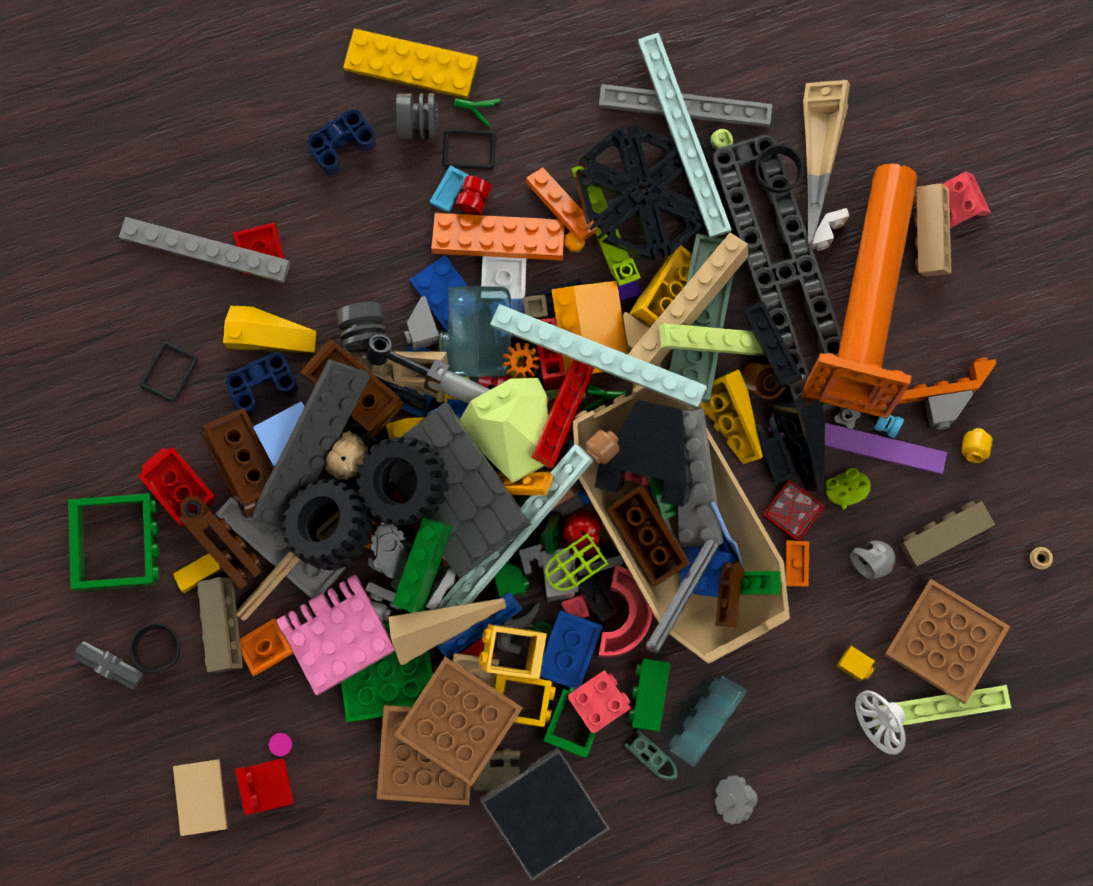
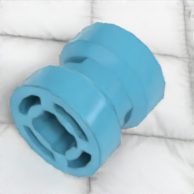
M891 414L888 419L879 417L874 429L879 432L884 431L889 437L894 439L904 419L899 416L894 417Z

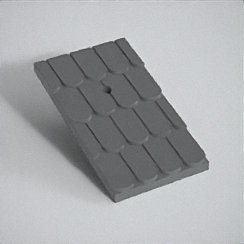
M444 402L437 410H434L401 437L425 441L429 444V448H435L439 452L437 458H443L445 465L442 467L444 471H448L449 476L445 478V484H449L448 491L443 493L446 499L443 504L437 505L439 510L436 514H430V518H435L453 526L443 556L457 576L461 578L531 525L447 403ZM400 460L391 469L389 477L394 485L398 487L406 502H408L416 491L417 475L413 466L408 461Z

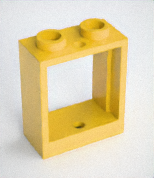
M488 624V628L483 633L484 652H481L479 657L481 670L490 673L539 679L546 633ZM496 632L531 637L525 670L491 665Z
M497 674L495 689L502 694L505 691L506 680L545 687L540 720L517 717L513 723L542 728L545 727V723L550 724L552 710L548 709L549 700L554 701L556 687H551L552 681Z

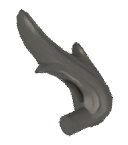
M539 601L526 615L515 619L510 617L502 626L520 629L533 627L531 622L538 612ZM498 632L496 637L497 647L502 651L519 654L521 645L511 643L513 634Z

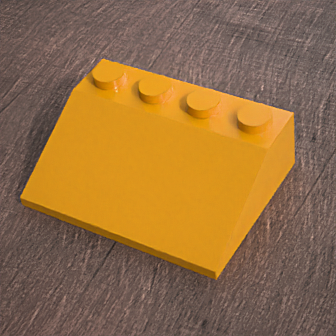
M617 281L552 289L557 327L628 355ZM562 355L566 374L572 359ZM594 368L592 374L603 373L604 371Z

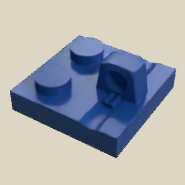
M686 546L685 555L690 564L682 570L679 588L699 555L701 548ZM716 551L692 594L718 598L721 568L723 563L731 562L732 554Z

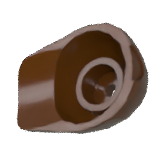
M750 363L745 367L742 374L747 389L765 399L780 397L787 388V386L780 387L770 365Z

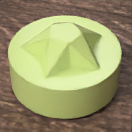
M719 129L711 135V145L715 150L733 144V137L728 130Z

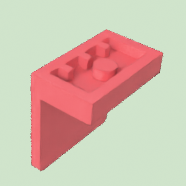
M964 172L943 183V185L949 188L950 229L975 215L985 216L991 213L973 174Z

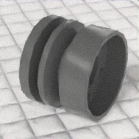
M420 93L418 103H414L412 94H397L396 123L398 139H413L415 129H419L421 139H425V129H429L430 139L436 138L439 126V111L435 100V93H429L428 103H425L424 93Z
M360 302L344 306L336 311L338 326L344 330L341 332L340 338L343 340L341 345L345 351H367L372 336L381 334L387 337L384 334L386 332L385 326L380 325L384 321L380 303Z

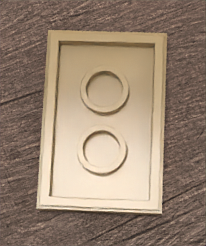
M220 760L173 766L180 836L228 829Z

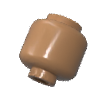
M599 430L586 442L587 450L585 452L594 460L595 464H607L619 452L617 444L619 439L611 431Z

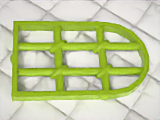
M588 533L560 553L555 554L548 562L546 578L554 588L570 590L578 587L580 583L608 565V562L599 551V547L595 545ZM588 537L591 544L578 551L574 545ZM594 546L599 554L585 562L582 557L583 553ZM572 548L575 552L574 556L562 563L558 556ZM578 557L582 562L581 566L569 573L566 569L567 564ZM601 557L605 564L592 572L589 567L591 566L590 564ZM556 559L559 563L558 567L548 573L550 563ZM562 568L566 574L564 575L565 577L553 584L549 577ZM586 568L589 575L576 583L573 579L574 575ZM568 579L573 584V586L568 588L558 587Z

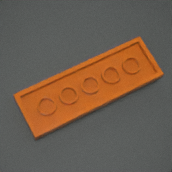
M435 213L431 251L432 254L563 261L565 225L559 219Z

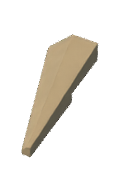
M347 352L374 376L403 388L408 387L416 390L420 395L426 394L437 398L436 401L438 402L444 401V392L439 391L438 394H435L423 388L425 376L389 359L383 365H373L367 360V352ZM395 352L429 369L436 359L448 365L447 352Z
M505 599L388 617L391 640L400 664H407L408 661L425 654L429 649L441 645L468 630L477 622L484 621L495 612L507 608Z

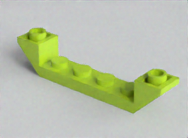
M577 166L572 168L574 180L578 169L585 171L583 167ZM589 186L587 190L592 209L596 213H601L608 207L600 188ZM599 228L595 233L596 238L601 234V230ZM616 229V235L621 239L619 231ZM607 235L602 239L597 238L610 272L619 286L641 278L633 258H629L627 251L603 243L602 241L607 238Z

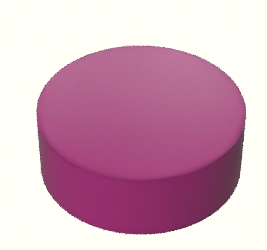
M284 733L275 734L269 741V749L276 756L288 755L293 747L292 739Z

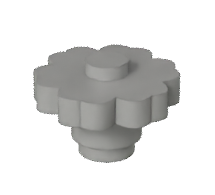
M728 776L726 780H721L716 787L718 797L715 799L717 812L723 814L725 822L740 824L743 820L750 818L758 799L756 792L752 790L750 785H746L743 777Z

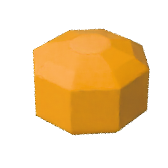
M569 232L565 235V247L570 252H580L585 247V240L580 243Z

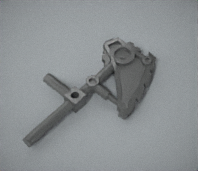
M380 522L375 535L371 537L372 544H370L371 550H374L375 558L372 560L368 557V565L380 573L382 570L388 578L393 580L397 578L400 581L409 558L406 549H412L415 540H406V537H403L404 533L401 530H397V527L393 524Z

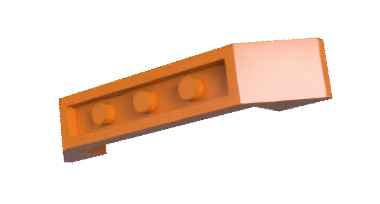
M987 357L976 359L969 367L971 381L970 378H962L956 380L957 383L948 384V381H941L931 387H927L926 384L916 385L913 389L906 390L897 404L924 401L928 397L970 390L975 393L997 364L996 359L988 360Z

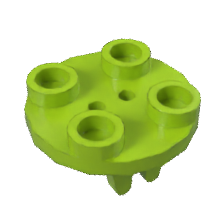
M850 468L846 472L826 481V493L829 500L834 504L841 505L842 510L846 509L847 505L858 503L867 498L871 490L868 476L858 472L856 468Z

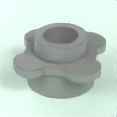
M840 407V412L834 417V420L842 427L853 429L856 419L860 417V412Z

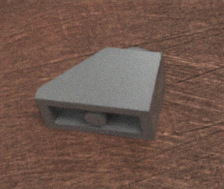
M426 296L420 298L407 321L406 331H404L405 341L407 344H411L413 350L438 344L439 334Z
M972 390L928 397L924 404L929 428L936 427L937 430L949 428L950 424L957 419L972 397Z

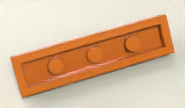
M543 167L526 178L525 183L580 243L597 232V227L592 231L590 230V226L594 222L592 221L587 225L583 210Z

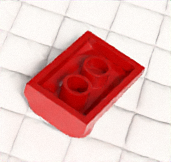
M173 447L170 449L162 448L142 465V473L138 475L181 527L184 526L180 520L182 516L181 505L187 496H199L208 507L216 498ZM192 504L188 507L191 511L197 510L196 505Z

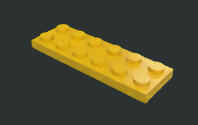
M354 29L343 68L344 71L468 99L478 57Z

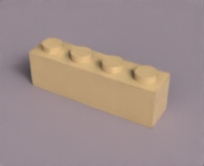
M942 183L916 187V194L914 195V203L917 207V215L914 218L917 228L915 246L918 249V258H916L915 262L918 273L926 277L951 274L949 188Z

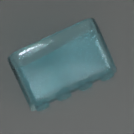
M490 286L449 287V371L460 376L471 377L506 375L505 372L510 369V365L502 367V363L509 362V359H505L502 356L503 354L511 356L507 349L511 346V334L491 327L490 323L499 304L511 309V295L507 288Z

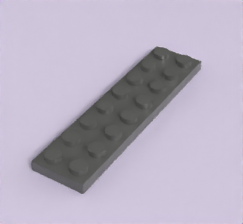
M330 359L328 360L250 515L252 520L283 528V521H286L284 514L286 509L289 510L291 499H295L298 496L297 492L302 488L305 490L307 488L306 485L312 482L316 483L326 464L327 455L332 451L370 378L368 372Z

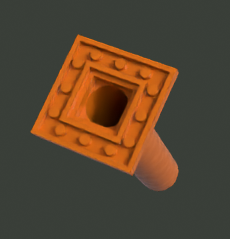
M894 163L878 166L874 172L838 357L831 353H820L802 389V398L820 399L822 403L888 419L910 385V375H906L899 370L890 371L882 369L918 179L916 172L907 166H900Z

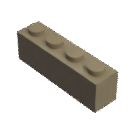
M972 501L962 506V512L955 514L953 511L943 516V522L936 525L935 521L922 527L924 532L917 535L914 531L903 537L905 542L899 546L912 569L993 527L995 523L983 502L975 504Z
M218 577L197 582L207 672H226L243 668L233 580L231 578Z

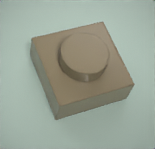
M545 294L523 297L526 315L536 319L548 318Z

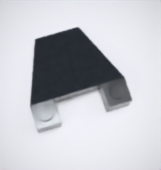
M637 400L616 434L619 439L617 442L619 452L607 464L599 463L594 488L618 492L623 488L625 473L630 472L664 480L661 503L679 507L686 505L690 497L692 474L689 468V453L686 447L682 409Z

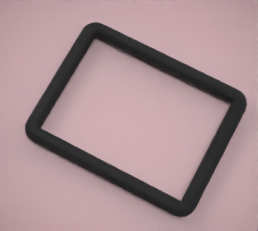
M447 129L444 133L443 165L445 167L452 166L457 168L492 169L495 161V132ZM449 133L492 135L490 165L447 163Z
M163 342L145 373L140 386L170 402H175L198 362L197 356L169 342ZM165 346L193 359L173 398L145 385Z

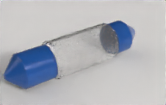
M582 489L573 497L553 508L538 527L545 529L546 520H549L552 512H561L563 521L573 513L585 508L586 505L591 503L585 490Z

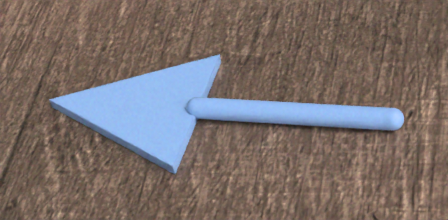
M712 502L711 506L724 536L738 562L743 565L737 543L730 537L715 502Z

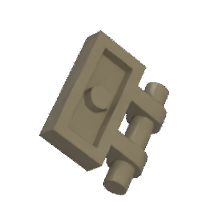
M504 748V751H495L474 782V790H504L520 779V767H511V760H520V751H511V748ZM490 760H504V767H490Z

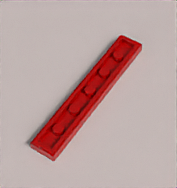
M574 359L570 363L531 458L550 469L555 465L594 370V367Z

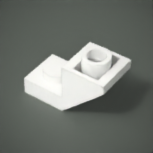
M847 208L827 213L815 233L814 241L811 245L812 249L821 251L831 245L834 237L830 227L837 229L845 225L849 218Z

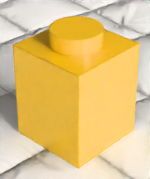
M850 646L836 667L857 681H862L864 678L868 679L875 668L872 665L875 661L853 646Z

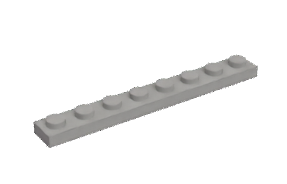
M601 84L599 108L664 115L656 90ZM682 94L687 111L692 119L770 127L772 104Z
M125 217L119 234L121 240L282 283L285 282L291 263L286 259Z

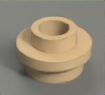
M1038 547L1030 553V563L1036 569L1043 570L1052 564L1053 556L1047 548ZM1038 555L1044 557L1043 563L1037 560Z

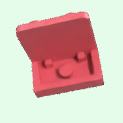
M605 670L568 696L569 701L592 733H596L631 709L629 707L630 700L624 692H619L616 687L618 684L611 673L607 674Z

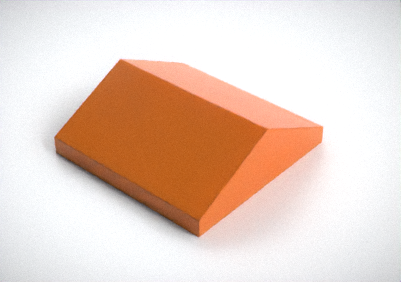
M275 618L240 638L241 654L253 676L258 675L293 654V650Z

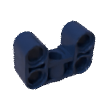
M350 109L311 134L307 139V145L311 155L323 172L328 175H334L341 168L335 150L353 139L359 149L369 152L375 148L376 138L373 129L363 115L356 109ZM353 119L359 120V122L355 125L349 124V122ZM364 136L371 137L367 142L361 141V138ZM315 143H323L322 147L318 149L313 148ZM327 160H335L332 165H325Z
M278 352L252 361L246 366L231 372L225 381L231 397L239 410L244 408L241 407L244 399L252 400L250 406L244 408L247 415L253 414L258 408V402L253 393L255 387L268 381H274L279 391L286 396L293 395L298 389V383L287 360ZM275 361H283L280 368H272V364ZM237 379H241V386L233 388L232 383ZM284 380H292L290 387H281Z

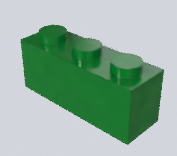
M644 658L641 664L637 663L635 677H639L638 686H633L632 699L636 701L635 707L630 709L628 722L632 723L631 728L660 732L670 663Z

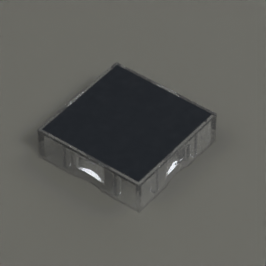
M557 747L529 765L520 775L505 781L480 798L484 808L531 881L610 829Z

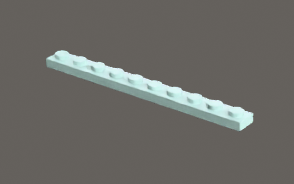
M656 33L638 39L639 47L709 237L714 238L731 232L730 224L660 35Z
M500 304L490 323L493 328L697 409L707 390L706 385Z
M575 444L552 470L551 473L554 479L547 495H531L521 507L531 525L460 578L444 597L441 606L437 609L471 604L594 461L579 445Z

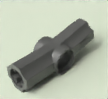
M85 641L75 651L74 659L93 668L95 672L110 680L114 679L132 690H135L144 674L135 667L124 663L119 657L107 651L103 652Z

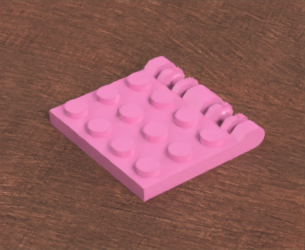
M356 574L347 579L355 595L352 594L345 581L339 584L341 591L347 598L343 602H340L336 591L332 588L327 590L335 605L334 607L331 606L324 593L309 601L317 617H313L306 604L301 605V612L308 621L305 624H301L294 611L288 614L291 622L286 615L277 619V623L289 642L315 695H320L395 651L389 634Z

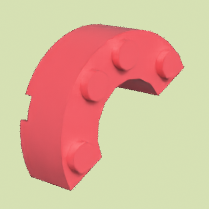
M622 566L614 567L610 590L618 593L625 599L628 606V619L620 629L613 632H603L598 657H617L631 651L643 640L652 621L653 612L631 572Z

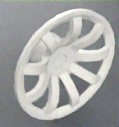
M863 691L856 698L855 706L858 720L864 732L872 743L883 752L892 755L900 753L905 746V733L902 723L905 721L903 710L897 703H888L875 692ZM867 696L873 697V704L867 700ZM879 700L885 705L884 707L879 705ZM862 702L864 703V705H865L867 708H869V709H871V710H866V709L862 708V706H861ZM863 715L876 717V719L865 723ZM880 724L881 726L873 736L869 728ZM884 732H885V737H884V744H885V746L880 743V738L882 737V735L884 734ZM895 732H900V741L896 738ZM890 738H891V741H892L896 746H898L897 748H893V747L891 746V744H890Z

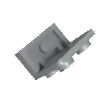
M439 564L424 608L435 610V608L437 609L441 606L444 600L443 595L455 582V571ZM397 578L392 580L391 587L397 590L400 581Z

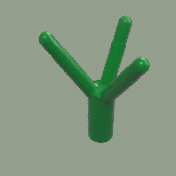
M456 98L454 106L471 110L489 127L490 123L476 108L493 107L501 101L500 99L472 102Z
M588 383L589 394L603 397L580 410L578 414L583 411L588 412L606 400H614L621 395L626 396L625 391H604Z

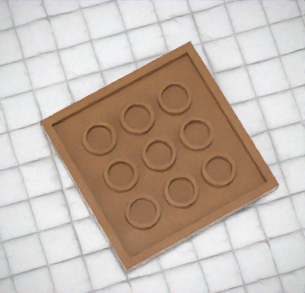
M930 579L886 651L885 656L965 704L1010 626Z
M445 656L394 736L472 786L523 707Z
M384 705L377 799L469 805L471 788L469 784L394 736L412 707Z

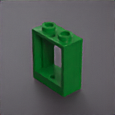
M569 687L568 691L564 689L544 742L586 759L596 733L590 732L585 747L553 735L566 699L570 693L576 690Z

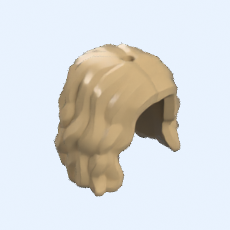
M351 431L343 433L342 437L334 444L332 451L327 455L325 470L338 480L344 479L346 481L359 477L361 473L358 472L359 465H364L365 463L362 459L368 453L367 446L364 445L362 439L357 434H353Z

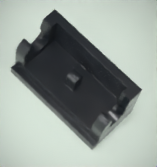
M536 537L526 539L516 551L519 565L525 574L531 573L529 562L533 561V559L538 560L539 567L543 565L540 552L542 547Z

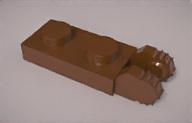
M727 562L722 565L715 626L737 628L740 580L744 577V567L740 563L732 564Z

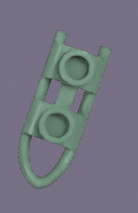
M638 729L636 732L639 735L638 738L631 745L626 743L624 747L656 776L664 780L676 779L678 771L672 759ZM649 745H650L654 750H656L655 753L651 752V751L648 749V746H649ZM645 753L650 759L646 761L641 754ZM666 761L673 769L674 774L672 776H666L658 772Z

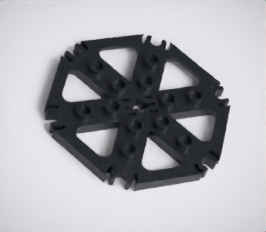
M629 126L627 129L628 134L624 133L622 127H619L618 130L616 128L584 154L578 163L579 166L585 169V171L580 169L576 171L575 182L586 223L588 225L590 222L595 221L590 226V230L592 231L596 227L601 230V234L597 237L598 239H602L607 235V238L602 241L603 243L648 260L650 258L652 260L658 257L657 251L661 252L662 258H665L667 255L669 257L704 225L703 218L699 215L700 210L695 196L694 199H690L665 189L677 176L686 174L678 150H676L675 142L639 126ZM641 142L649 143L666 152V157L650 171H648ZM609 146H615L619 150L624 172L597 162L596 157ZM589 186H595L620 197L604 211L596 213L592 209L587 189ZM646 187H649V188L646 190V193H645V194L640 195V196H638V197L636 198V196L639 194L638 192H639L640 190L645 189ZM660 212L680 219L686 224V230L673 241H668ZM635 213L643 238V244L640 246L622 240L616 235V229Z

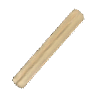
M289 552L237 610V616L241 620H246L300 559L294 553Z

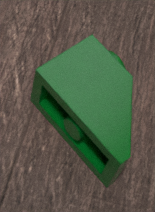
M508 561L494 576L499 598H502L509 592L514 597L525 595V588H529L527 574L522 575L521 569Z

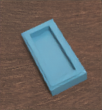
M450 166L431 198L430 205L449 214L457 201L459 193L462 192L461 187L465 177L469 175Z

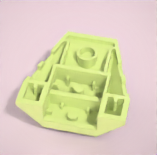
M538 378L510 379L470 401L460 418V422L483 455L512 483L545 466L531 458L549 416L547 410L548 397Z

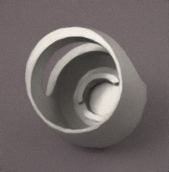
M870 541L866 543V549L855 548L850 553V560L853 566L869 580L886 576L892 571L896 563L893 549L889 544L882 541ZM858 556L862 557L868 564L864 565Z

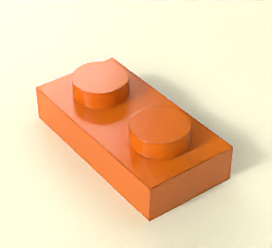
M809 541L785 542L786 587L809 586Z

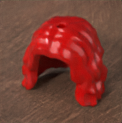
M581 509L566 519L561 532L562 539L567 546H570L588 533L595 545L599 547V532L602 520L597 511ZM586 537L574 546L578 551H581L590 545L591 542ZM593 546L583 553V556L590 558L595 557L599 553Z

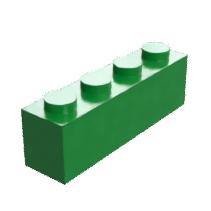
M435 518L422 519L395 594L393 605L411 613L423 611L450 537L452 525Z

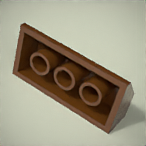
M643 485L638 486L606 508L653 586L666 581L690 564Z

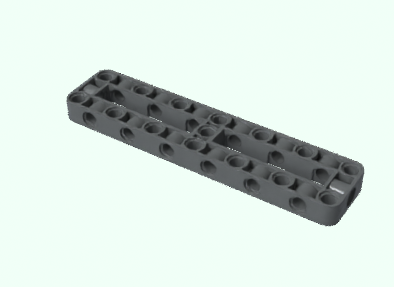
M763 135L717 149L713 156L712 165L735 230L734 235L746 242V237H752L755 240L754 244H748V257L744 261V265L757 303L764 301L771 317H777L782 320L783 324L776 325L802 375V380L790 384L786 388L789 399L792 401L802 399V389L809 377V373L781 289L794 285L800 286L804 298L803 305L810 325L815 330L820 353H830L828 346L836 347L839 352L842 334L812 246L808 242V235L792 189L784 193H773L764 188L769 205L773 207L777 219L776 225L783 246H786L790 257L789 260L771 264L739 169L753 164L756 166L757 158L762 152L759 147L777 145L771 136ZM780 154L769 155L761 162L759 169L766 184L772 187L778 185L782 188L791 186ZM725 158L729 163L721 164L718 159ZM737 197L741 199L742 203L735 204L731 199ZM793 225L797 231L790 232L786 226ZM807 265L810 268V272H803L800 266ZM786 271L790 277L782 278L779 272ZM765 277L769 283L763 285L758 281V278ZM819 305L823 307L824 312L817 313L814 310V306ZM821 402L823 411L838 407Z

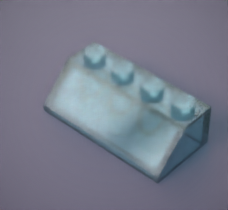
M724 676L719 680L715 678L708 687V690L711 692L707 698L701 697L694 707L697 709L693 717L689 715L681 725L684 728L680 736L675 734L668 744L671 747L668 752L690 768L695 767L747 693L745 688Z

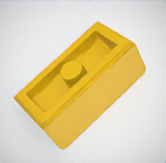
M208 553L173 573L181 592L186 593L198 586L197 582L208 580L221 573L223 569Z

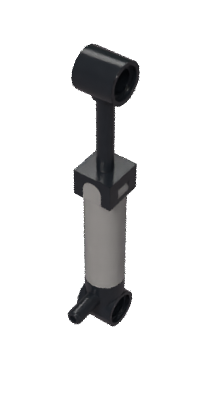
M379 334L370 338L366 357L371 364L380 366L389 359L426 377L423 388L435 394L442 391L469 404L471 400L490 390L449 371L450 365L437 359L429 369L393 352L391 341L385 335Z

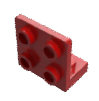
M284 759L235 769L245 815H252L294 803Z

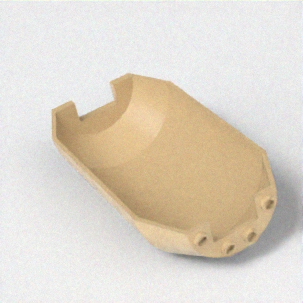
M635 384L631 395L617 397L613 400L614 404L608 407L605 405L600 406L589 413L583 411L574 417L575 420H573L574 445H579L586 451V442L597 431L618 433L637 400L681 408L682 410L694 408ZM707 429L718 510L730 537L737 543L744 566L743 570L781 571L780 595H740L737 628L715 626L718 598L697 594L690 596L669 635L709 664L789 620L790 616L784 561ZM592 462L578 479L659 623L679 589L682 571L666 581L653 586L606 509L627 495L629 490L641 484L624 480L623 488L618 492L594 488L599 464ZM678 514L668 518V523L678 542Z

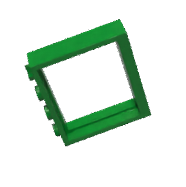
M151 494L68 499L70 584L72 590L78 592L157 586L160 567L156 565V557H159L160 550L159 544H156L155 535L159 534L158 522H155V513L158 512L156 499L154 500ZM143 503L145 577L85 581L83 507Z

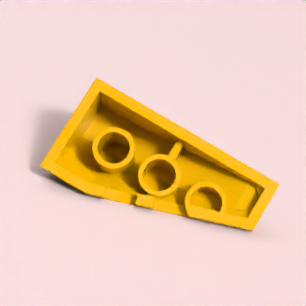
M682 246L674 251L642 292L629 314L648 328H651L686 286L692 254Z
M230 306L225 320L223 343L227 349L315 353L317 332L255 307Z
M738 369L715 378L710 402H701L699 409L704 408V415L707 414L714 423L713 427L717 432L721 431L727 439L728 446L743 464L762 458L763 455L749 393L740 370Z

